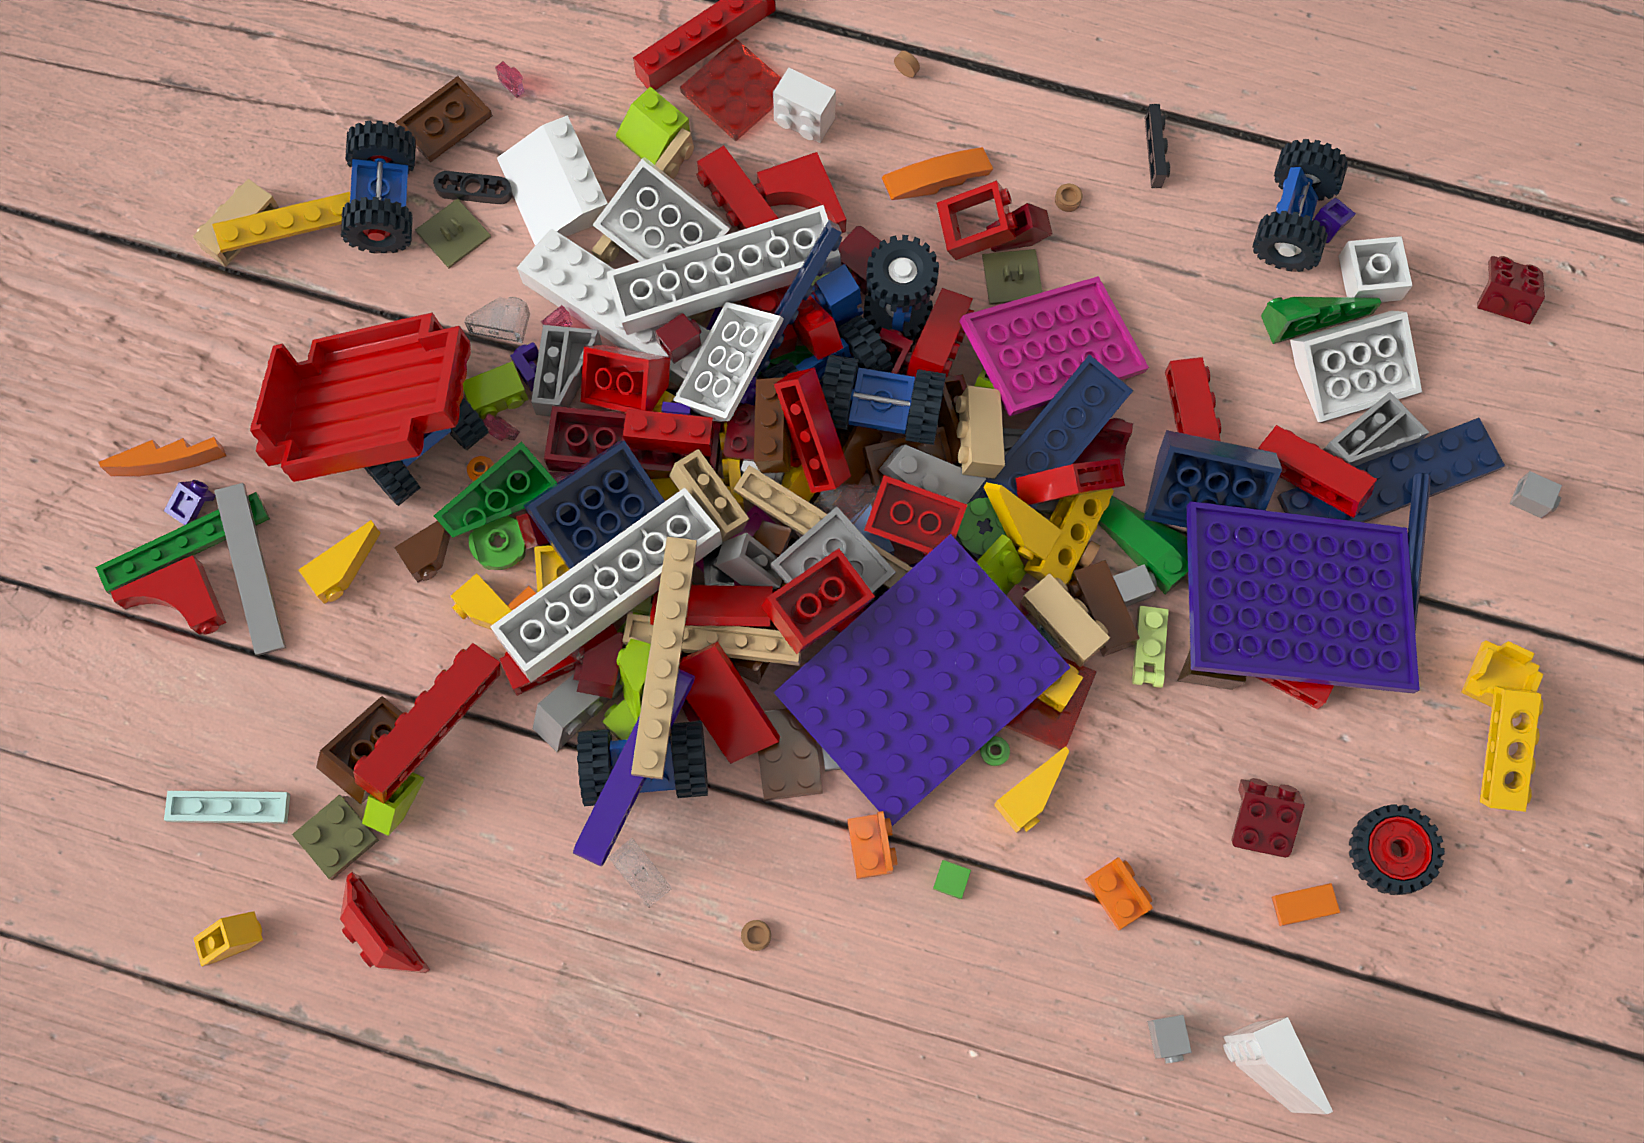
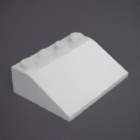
M568 115L540 126L497 157L505 178L510 182L512 194L535 246L550 228L567 237L592 227L608 205Z
M645 157L641 159L593 224L594 227L639 262L725 236L731 227L730 224Z
M726 302L673 401L690 407L695 416L713 417V422L730 421L784 319L778 315Z
M1388 311L1290 340L1295 367L1318 422L1370 408L1389 392L1397 399L1422 392L1407 312Z
M1288 1017L1255 1022L1223 1036L1226 1042L1223 1047L1228 1059L1231 1062L1235 1061L1237 1067L1290 1112L1329 1114L1333 1112Z

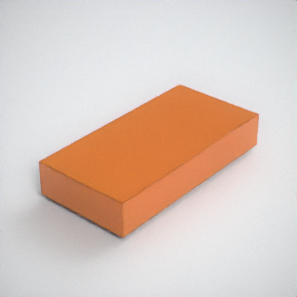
M1332 883L1272 896L1279 926L1340 913Z

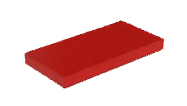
M691 585L685 626L769 627L771 619L761 605L773 593V586ZM659 590L654 593L650 612V625H654Z
M718 641L680 659L679 669L695 676L686 699L730 764L779 742L781 736Z

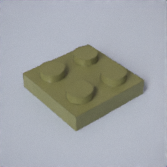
M340 794L292 834L330 880L337 877L379 841L369 827L362 824L363 820Z

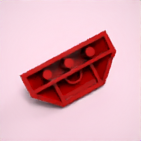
M353 872L347 875L340 920L345 926L342 932L352 944L357 942L363 951L360 953V956L370 968L375 966L384 970L427 973L430 968L362 878Z

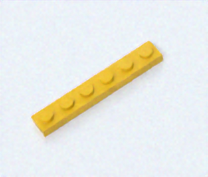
M350 192L214 223L212 226L220 251L224 253L341 225L342 209L347 202L350 203Z

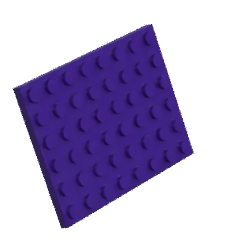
M1190 502L1186 506L1191 670L1411 694L1420 691L1408 531L1406 527Z
M950 534L773 693L879 812L883 811L885 818H890L891 825L893 826L1071 667Z

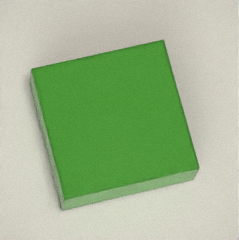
M942 860L933 890L962 899L971 870Z

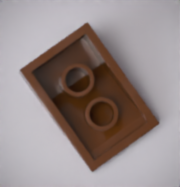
M381 696L320 750L316 768L358 803L362 804L368 799L370 794L355 783L354 767L364 755L368 756L375 749L374 746L377 740L383 734H389L392 731L396 720L403 712Z

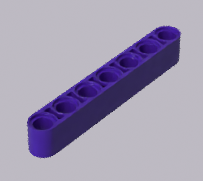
M681 669L678 672L670 730L695 679L694 675ZM639 718L573 850V854L600 867L607 860L647 777L632 776L631 774Z

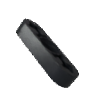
M442 171L433 180L437 194L444 199L456 200L458 198L462 201L501 205L509 202L513 195L510 182L501 176ZM450 181L451 184L447 186V189H443L442 185H446V182ZM475 182L481 185L480 189L475 193L466 191V187L470 183ZM499 187L504 188V190H501L500 194H496L495 191H498Z

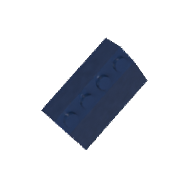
M1166 430L1157 455L1144 519L1187 528L1186 506L1190 502L1266 511L1282 471L1278 456L1274 452Z
M619 441L523 506L570 570L660 506L665 500L627 443Z

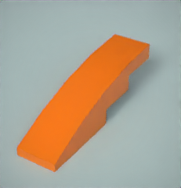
M980 147L953 152L908 165L883 175L882 180L891 200L937 194L942 187L963 185L967 178L989 175L993 167L984 148Z
M215 437L192 446L182 438L163 447H160L154 440H150L98 463L110 476H147L171 473L200 466L227 455L223 446Z

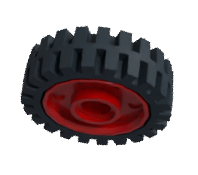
M1391 804L1369 812L1357 822L1358 825L1353 828L1351 833L1353 837L1349 839V846H1352L1349 856L1354 859L1352 866L1354 870L1358 869L1360 872L1358 874L1360 879L1368 882L1366 885L1371 888H1377L1378 892L1383 894L1405 895L1419 891L1433 882L1432 880L1440 873L1438 869L1443 866L1444 860L1441 859V856L1445 855V848L1440 846L1443 843L1442 836H1437L1436 831L1439 829L1435 824L1431 825L1429 823L1431 819L1427 815L1422 816L1420 815V810L1416 808L1409 809L1407 805L1397 806V804ZM1392 843H1396L1400 847V857H1397L1392 852Z

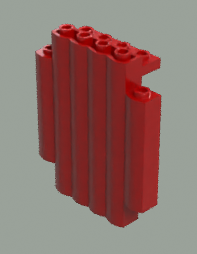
M433 312L314 339L308 353V360L301 362L295 360L283 343L274 345L268 360L250 428L252 435L258 440L256 445L258 456L268 466L281 464L283 472L293 482L420 456L424 446L425 433L453 428L458 424L459 405L463 399V383L467 377V361L471 355L469 339L460 326L443 329Z

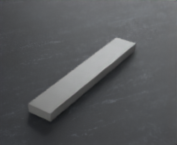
M244 483L214 490L255 655L259 656L285 649L286 645L246 486Z

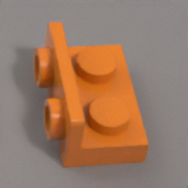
M880 811L875 815L847 819L856 879L892 874L893 866L898 865L895 847H889L888 836L893 835L890 818H884V812Z
M1119 857L1085 878V881L1118 931L1153 909L1150 904L1152 898L1145 887L1138 886L1133 878L1135 876L1134 870L1126 860L1122 862Z

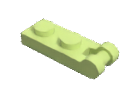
M1139 606L1136 630L1140 639L1135 644L1132 684L1142 685L1143 683H1150L1153 687H1163L1169 609ZM1144 665L1153 666V672L1144 671Z

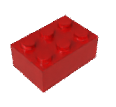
M884 475L864 531L929 554L950 534L956 539L967 504Z
M838 548L768 596L761 607L797 655L867 606L875 596L840 548Z

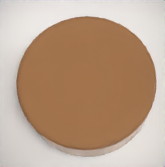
M901 51L894 58L896 68L906 77L912 78L920 70L918 60L907 51Z
M1067 183L1061 185L1055 195L1057 207L1065 212L1075 211L1081 204L1083 198L1082 191L1074 184Z
M1092 540L1089 541L1082 557L1078 561V566L1082 568L1090 566L1101 545Z
M752 920L744 925L741 931V940L747 949L761 951L771 941V930L765 922Z

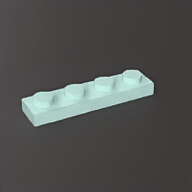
M167 791L164 821L287 824L290 794L288 792Z

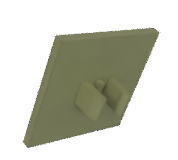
M458 198L415 229L417 234L448 269L491 238L487 230Z
M1036 249L982 254L989 305L1003 304L1042 293Z

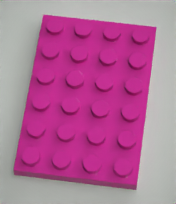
M1099 276L966 314L959 321L995 389L999 390L1001 402L1009 417L1047 405L1089 354L1120 380L1143 374L1149 368Z

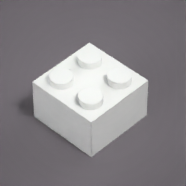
M788 68L773 92L774 121L782 128H790L800 133L807 140L821 143L835 120L836 90Z
M1402 236L1348 241L1338 256L1347 297L1380 298L1381 302L1399 301L1405 297L1413 286Z

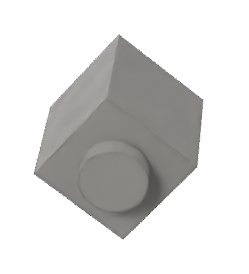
M1529 471L1518 481L1510 505L1542 518L1548 512H1554L1561 501V496H1558L1562 485Z
M1145 564L1113 576L1126 607L1151 598L1156 591V579L1151 571H1147Z
M1184 1015L1147 1021L1155 1059L1165 1058V1063L1167 1064L1184 1061L1183 1054L1192 1053Z

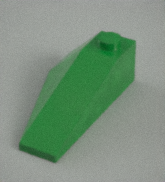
M1278 297L1267 303L1261 318L1272 344L1372 315L1382 302L1380 298L1290 297L1283 299Z
M521 441L433 516L453 538L525 509L523 505L557 482Z
M1111 496L1109 506L1103 512L1098 524L1137 566L1145 564L1147 571L1153 573L1157 587L1166 595L1188 576L1187 537L1162 523L1145 520L1143 512Z

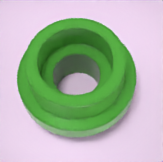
M993 736L981 747L980 754L988 765L1000 766L1009 758L1010 747L1003 738ZM992 746L999 747L1001 754L993 755L990 752V748Z

